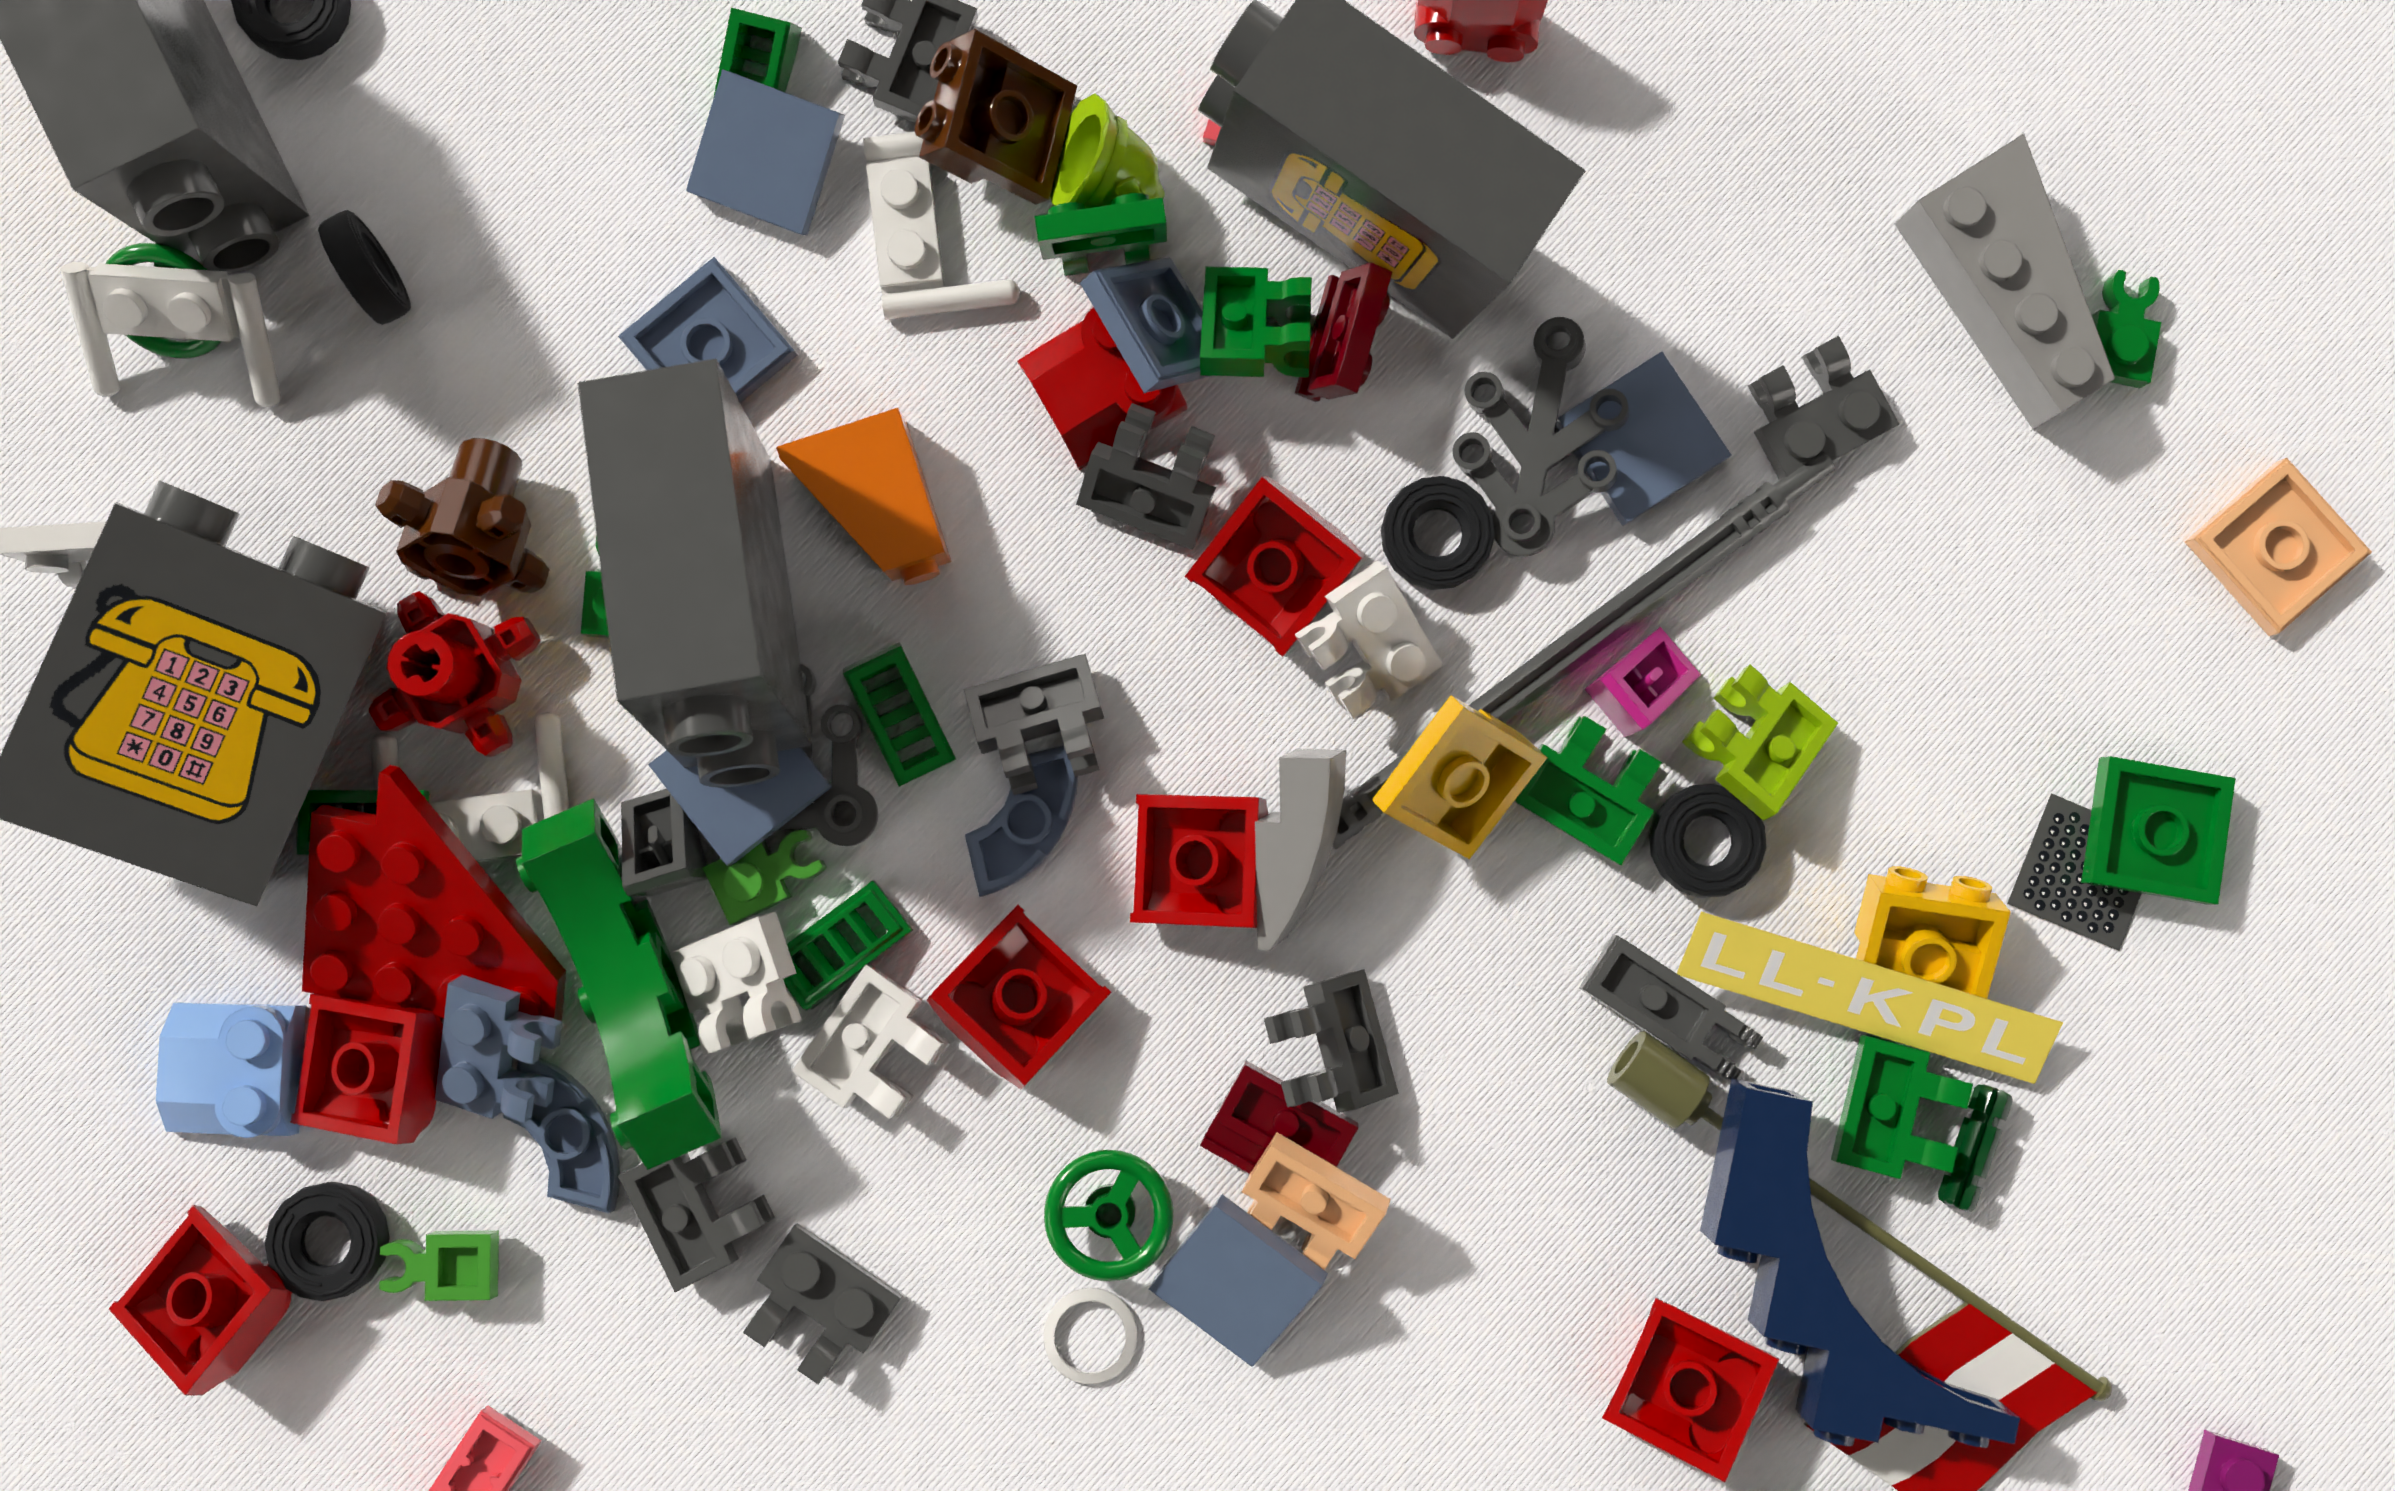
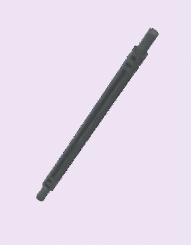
M1822 451L1788 477L1784 476L1773 485L1769 482L1761 485L1756 489V492L1745 497L1737 506L1729 509L1717 521L1481 695L1469 706L1477 711L1482 709L1505 723L1739 547L1746 545L1754 536L1770 527L1774 521L1786 515L1790 511L1789 504L1835 470V465L1831 458ZM1408 751L1361 786L1358 785L1349 792L1350 794L1343 798L1338 830L1332 846L1335 850L1342 846L1350 837L1362 831L1366 825L1371 822L1373 823L1382 816L1381 814L1384 812L1372 799Z

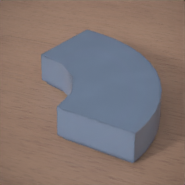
M1064 745L1030 753L1029 757L1038 789L1013 795L1010 789L1004 807L987 825L965 834L979 897L996 893L1026 877L1051 853L1064 833L1074 808L1078 777H1075Z
M540 1057L533 1065L519 1061L517 1071L544 1075L555 1079L552 1103L546 1107L533 1104L532 1118L526 1123L503 1115V1118L525 1128L541 1146L549 1170L547 1197L606 1213L615 1211L620 1181L618 1177L620 1175L616 1142L604 1112L588 1090L559 1066Z

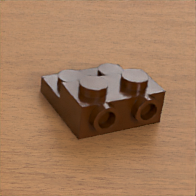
M973 29L949 42L943 43L936 51L930 66V76L938 80L934 100L927 102L923 106L915 123V134L923 139L919 158L971 184L986 179L1035 205L1048 201L1077 85L977 29Z

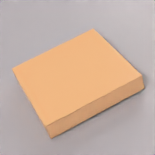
M2287 457L2275 462L2184 541L2268 636L2282 632L2372 553Z

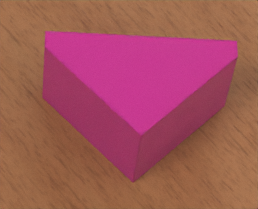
M1659 627L1584 690L1621 734L1627 737L1649 726L1701 674L1666 632Z

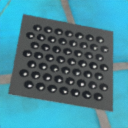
M2051 793L2007 904L2119 951L2142 893L2081 883L2091 810Z

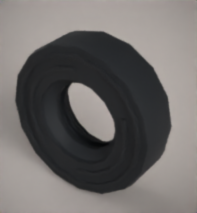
M231 0L236 21L249 39L259 48L282 59L304 60L323 54L339 41L349 24L350 0H313V6L308 15L302 20L291 24L281 23L272 17L269 7L270 0Z
M345 210L326 219L319 225L318 232L322 245L335 271L352 297L376 323L381 325L391 323L410 311V299L399 273L377 238L355 213Z
M1446 476L1421 478L1402 488L1388 505L1381 526L1383 552L1393 570L1410 584L1430 590L1455 588L1473 578L1489 559L1495 539L1493 515L1482 495L1467 483ZM1429 510L1449 512L1457 519L1461 526L1462 538L1460 545L1447 556L1435 557L1428 555L1418 547L1414 540L1413 528L1415 522L1420 515Z
M1718 784L1692 785L1671 795L1655 813L1649 832L1650 855L1660 875L1678 891L1698 898L1726 896L1746 886L1760 869L1767 848L1765 825L1762 819L1726 788ZM1701 816H1711L1719 819L1726 825L1731 837V846L1727 856L1721 862L1712 866L1696 863L1689 857L1684 848L1683 837L1686 828L1693 820Z
M331 1181L302 1188L280 1205L269 1222L265 1239L268 1266L279 1275L284 1287L298 1297L317 1301L346 1297L370 1282L386 1259V1255H380V1247L388 1244L390 1240L386 1215L372 1196L354 1185ZM330 1216L337 1218L345 1224L350 1233L351 1244L349 1252L344 1260L337 1265H321L314 1261L306 1251L304 1241L306 1231L311 1223L319 1217Z

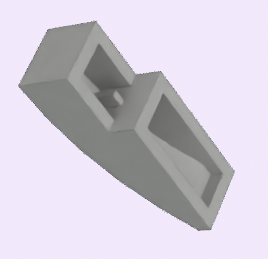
M1295 749L1279 757L1280 812H1271L1255 822L1257 950L1270 951L1289 936L1306 910L1325 871L1338 830L1345 790L1347 750Z

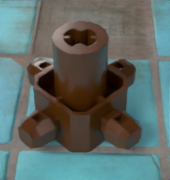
M471 438L463 441L459 446L449 477L425 492L418 487L399 480H391L382 487L375 506L385 518L400 528L404 527L396 553L408 572L423 580L431 579L458 594L480 597L503 584L523 593H534L543 588L550 569L542 558L525 547L531 522L524 503L513 497L523 468L522 460L515 451L497 441L485 438Z

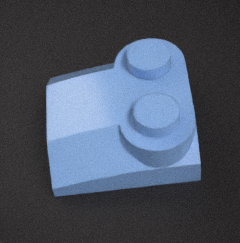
M173 1003L159 1036L156 1104L165 1131L231 1134L242 1138L260 1135L290 1136L299 1134V1125L290 1123L292 1113H295L303 1062L306 1005Z

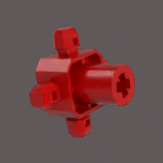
M423 592L412 593L400 600L397 604V615L407 634L403 635L392 646L386 667L391 680L398 689L389 688L374 699L368 708L376 726L381 731L391 732L399 731L418 722L419 724L459 734L465 732V735L476 751L486 757L496 756L513 745L512 732L504 715L496 713L517 700L522 680L510 659L520 661L534 651L540 643V636L528 618L512 617L494 626V633L490 626L470 618L450 613L445 615L436 601Z

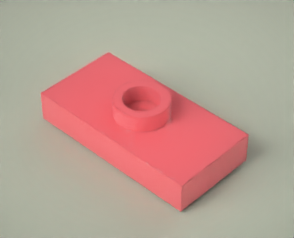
M488 1405L479 1412L429 1491H510L542 1440Z

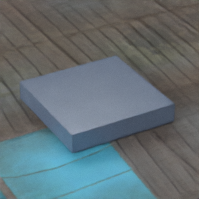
M722 69L686 192L795 233L808 235L845 115Z
M715 257L710 259L618 336L646 370L716 358L740 403L798 356L795 350Z
M1167 257L1094 270L1080 282L1144 393L1210 377L1200 376L1203 311L1172 258Z
M1662 351L1604 388L1616 389L1625 395L1629 406V418L1625 425L1616 431L1603 432L1574 453L1579 461L1586 453L1594 450L1605 451L1614 458L1618 472L1617 480L1609 490L1601 492L1622 526L1732 456ZM1593 396L1558 417L1556 424L1558 430L1560 431L1590 410L1589 406ZM1607 401L1599 407L1597 414L1603 419H1613L1620 414L1622 407L1617 402ZM1595 462L1587 468L1586 472L1592 481H1601L1608 476L1610 468L1605 463Z
M802 748L778 751L780 773L777 776L763 782L738 787H709L702 785L699 782L698 767L684 768L667 750L648 764L723 862L730 867L832 788Z
M1222 1194L1155 1276L1148 1289L1253 1367L1323 1286L1328 1273Z

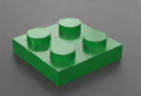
M2112 756L2099 758L2081 883L2205 905H2218L2236 778Z

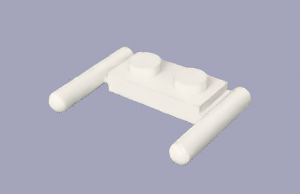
M915 132L863 138L879 283L882 291V308L885 320L1015 304L1019 299L1020 290L1018 284L1012 279L944 287L931 165L929 162L919 158L923 139L916 136Z
M83 262L67 263L60 267L92 388L96 394L109 397L115 395L120 389L107 334L231 342L235 337L241 338L256 403L263 407H273L280 402V388L257 283L253 274L237 273L228 276L226 271L99 263L96 267H88V264Z
M550 712L541 713L534 720L541 789L429 802L477 862L522 856L523 828L570 809L560 718L556 714ZM388 733L377 734L370 741L375 790H378L379 772L389 765L400 767L397 739Z

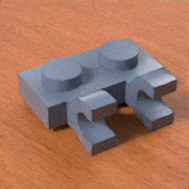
M465 975L456 978L447 987L435 1100L491 1119L502 1112L513 1120L526 1123L532 1118L533 1104L546 1107L552 1103L555 1079L511 1069L512 1059L515 1058L533 1065L539 1060L541 1046L553 1050L560 1045L563 1022L545 1016H535L518 1011L521 993Z

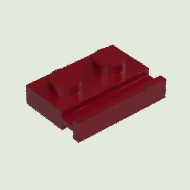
M1370 262L1342 271L1340 278L1335 275L1328 276L1310 337L1309 377H1299L1294 394L1314 402H1319L1321 397L1333 399L1358 393L1359 388L1367 380L1372 368L1373 358L1370 349L1376 328L1382 323L1389 309L1390 296L1387 290L1392 271Z
M1246 1060L1211 1125L1203 1136L1200 1146L1250 1174L1276 1132L1337 1167L1356 1134L1359 1124L1340 1112L1337 1113V1110L1322 1102L1314 1103L1312 1100L1298 1106L1287 1107L1281 1085L1283 1080Z

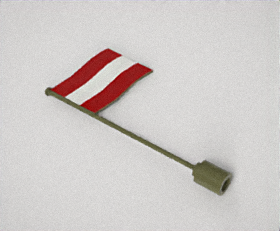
M1646 1031L1636 1034L1615 1060L1608 1074L1607 1083L1672 1129L1679 1127L1684 1122L1688 1125H1693L1702 1118L1721 1131L1723 1117L1708 1107L1712 1100V1093L1707 1091L1710 1077ZM1809 1178L1812 1196L1965 1302L1908 1339L1895 1353L1948 1384L1996 1398L2020 1418L2015 1444L1990 1439L1988 1447H1975L1950 1438L1947 1435L1948 1430L1925 1426L1923 1434H1914L1895 1429L1883 1422L1878 1443L1855 1438L1853 1446L1831 1443L1833 1446L1898 1491H1977L2039 1431L2089 1398L2096 1401H2104L2110 1397L2112 1385L2108 1378L2103 1376L2097 1379ZM1807 1422L1803 1423L1806 1427H1808L1814 1432V1429H1812Z

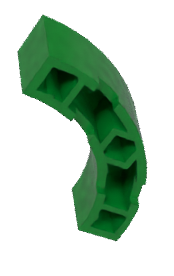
M595 799L588 800L523 828L522 856L516 859L517 869L526 888L531 893L538 891L564 940L583 986L578 988V998L589 1021L597 1024L609 1067L616 1111L610 1114V1122L618 1143L624 1150L633 1148L644 1166L649 1170L721 1139L719 1115L712 1080L706 1070L700 1071L691 1054V1049L700 1046L698 1029L693 1013L689 1012L670 951L648 899L635 904L633 897L627 896L622 887V847Z

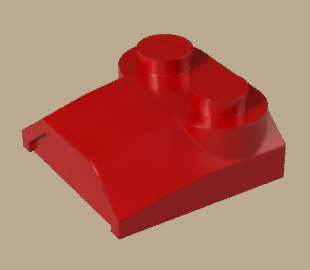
M1416 0L1414 35L1418 40L1425 43V48L1428 51L1436 54L1453 55L1466 50L1487 53L1490 59L1499 62H1517L1524 58V54L1531 53L1537 49L1540 24L1548 0Z
M1094 307L1086 314L1083 321L1017 360L1021 370L1032 384L1059 431L1079 470L1088 465L1090 455L1098 442L1113 447L1118 426L1121 421L1125 422L1128 409L1132 403L1156 412L1150 430L1187 410V403L1178 385L1147 393L1143 392Z
M1262 476L1184 577L1208 591L1269 641L1276 649L1275 651L1283 657L1298 640L1295 634L1310 625L1328 603L1325 596L1350 578L1354 569L1365 555L1345 534L1297 495L1268 476Z
M1136 794V804L1139 807L1133 913H1130V922L1257 928L1255 822L1269 814L1266 799L1260 797Z
M1017 904L929 995L927 1002L945 1026L996 1074L1022 1089L1110 995L1111 991L1106 986L1102 987L1041 931L1024 914L1025 910Z
M310 994V1017L295 1113H292L290 1123L396 1145L414 1143L420 1132L430 1124L435 1113L437 1101L435 1100L443 1032V1024L440 1018L434 1012L424 1008H404L323 994Z
M193 1205L187 1212V1218L120 1300L114 1301L109 1310L185 1396H202L239 1372L287 1312L292 1292L284 1287L281 1278L268 1266V1263H261L244 1244L202 1206Z
M1655 1298L1643 1332L1602 1419L1726 1482L1780 1358L1757 1347L1750 1341L1740 1339L1659 1298Z

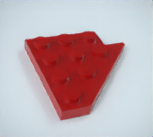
M389 765L379 772L376 815L328 805H322L311 813L302 992L404 1008H424L434 1012L439 1018H444L448 984L461 975H465L521 993L518 1010L520 1012L562 1021L566 982L565 968L400 767Z

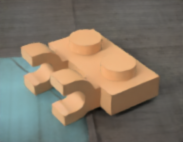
M1276 1132L1253 1168L1242 1189V1193L1254 1199L1247 1213L1271 1231L1280 1216H1283L1310 1232L1302 1244V1254L1323 1270L1326 1269L1337 1250L1356 1259L1386 1215L1391 1200Z

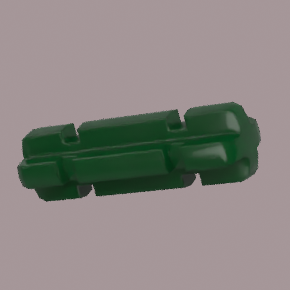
M1980 1084L1974 1088L1968 1108L1973 1110L1971 1118L1964 1116L1954 1145L1958 1147L1953 1171L1950 1176L1944 1174L1938 1191V1199L1943 1203L1964 1211L1972 1212L1976 1208L1983 1189L1977 1186L1979 1178L1986 1179L2003 1131L1997 1128L2000 1119L2007 1120L2013 1103L2012 1096L2005 1091Z

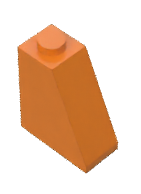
M894 408L776 447L780 460L892 581L902 578L904 585L925 582L940 574L938 566L952 562L907 422L899 408Z

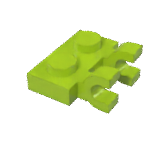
M1749 664L1736 679L1733 677L1727 679L1713 697L1730 712L1740 716H1751L1756 720L1748 733L1744 736L1731 719L1721 710L1717 709L1711 713L1705 723L1701 721L1695 723L1681 743L1702 758L1721 762L1724 767L1715 780L1765 821L1778 813L1838 725V722L1791 682L1776 691L1768 684L1766 678Z

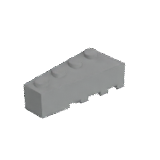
M2025 134L2017 137L1919 199L1895 223V226L2032 429L2064 412L2115 379Z

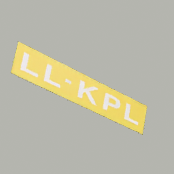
M1702 911L1677 971L1678 975L2033 1084L2036 1083L2063 1024L2061 1021Z

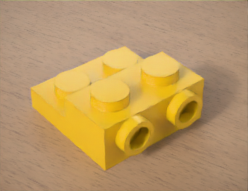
M1450 695L1372 801L1385 814L1470 860L1547 757L1517 730L1484 710L1480 709L1477 711Z
M1902 866L1889 867L1887 876L1868 874L1854 931L1860 942L1856 959L1987 999L2011 913L1996 893H1992V886L1985 881L1968 876H1954L1951 886L1927 883L1928 876L1926 874Z

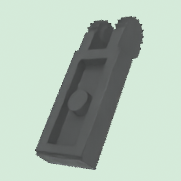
M1618 935L1611 936L1579 986V989L1643 1031H1646L1684 1058L1689 1060L1694 1058L1730 1082L1732 1078L1737 1079L1742 1071L1736 1067L1735 1062L1703 1045L1713 1026L1716 1025L1726 1032L1729 1038L1744 1047L1749 1046L1756 1049L1763 1038L1751 1027L1724 1010L1726 1005Z

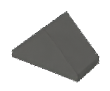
M667 788L621 802L622 887L627 896L651 897L707 879L703 867L707 866L697 828Z

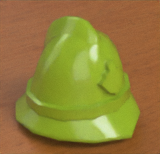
M1094 93L1081 100L1069 118L1050 194L1052 204L1077 202L1084 204L1086 208L1111 205V201L1114 198L1130 193H1143L1148 195L1149 199L1161 197L1164 199L1165 191L1159 180L1158 161L1148 144L1128 127L1127 120L1115 115L1108 103L1098 94Z

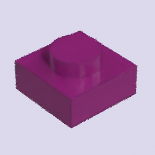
M2204 1429L2188 1491H2270L2279 1455L2266 1448Z

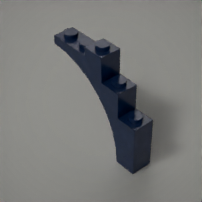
M1732 1078L1700 1231L1714 1245H1718L1717 1253L1726 1258L1746 1263H1757L1758 1254H1761L1748 1321L1763 1337H1766L1765 1344L1774 1349L1803 1355L1808 1346L1795 1410L1814 1429L1813 1434L1824 1441L1842 1446H1853L1855 1438L1878 1443L1882 1423L1884 1422L1890 1427L1914 1434H1923L1925 1426L1948 1430L1947 1435L1950 1438L1975 1447H1988L1990 1439L2015 1444L2020 1421L2016 1414L1996 1398L1948 1384L1901 1358L1881 1341L1850 1302L1826 1256L1812 1208L1807 1151L1813 1102L1795 1091Z

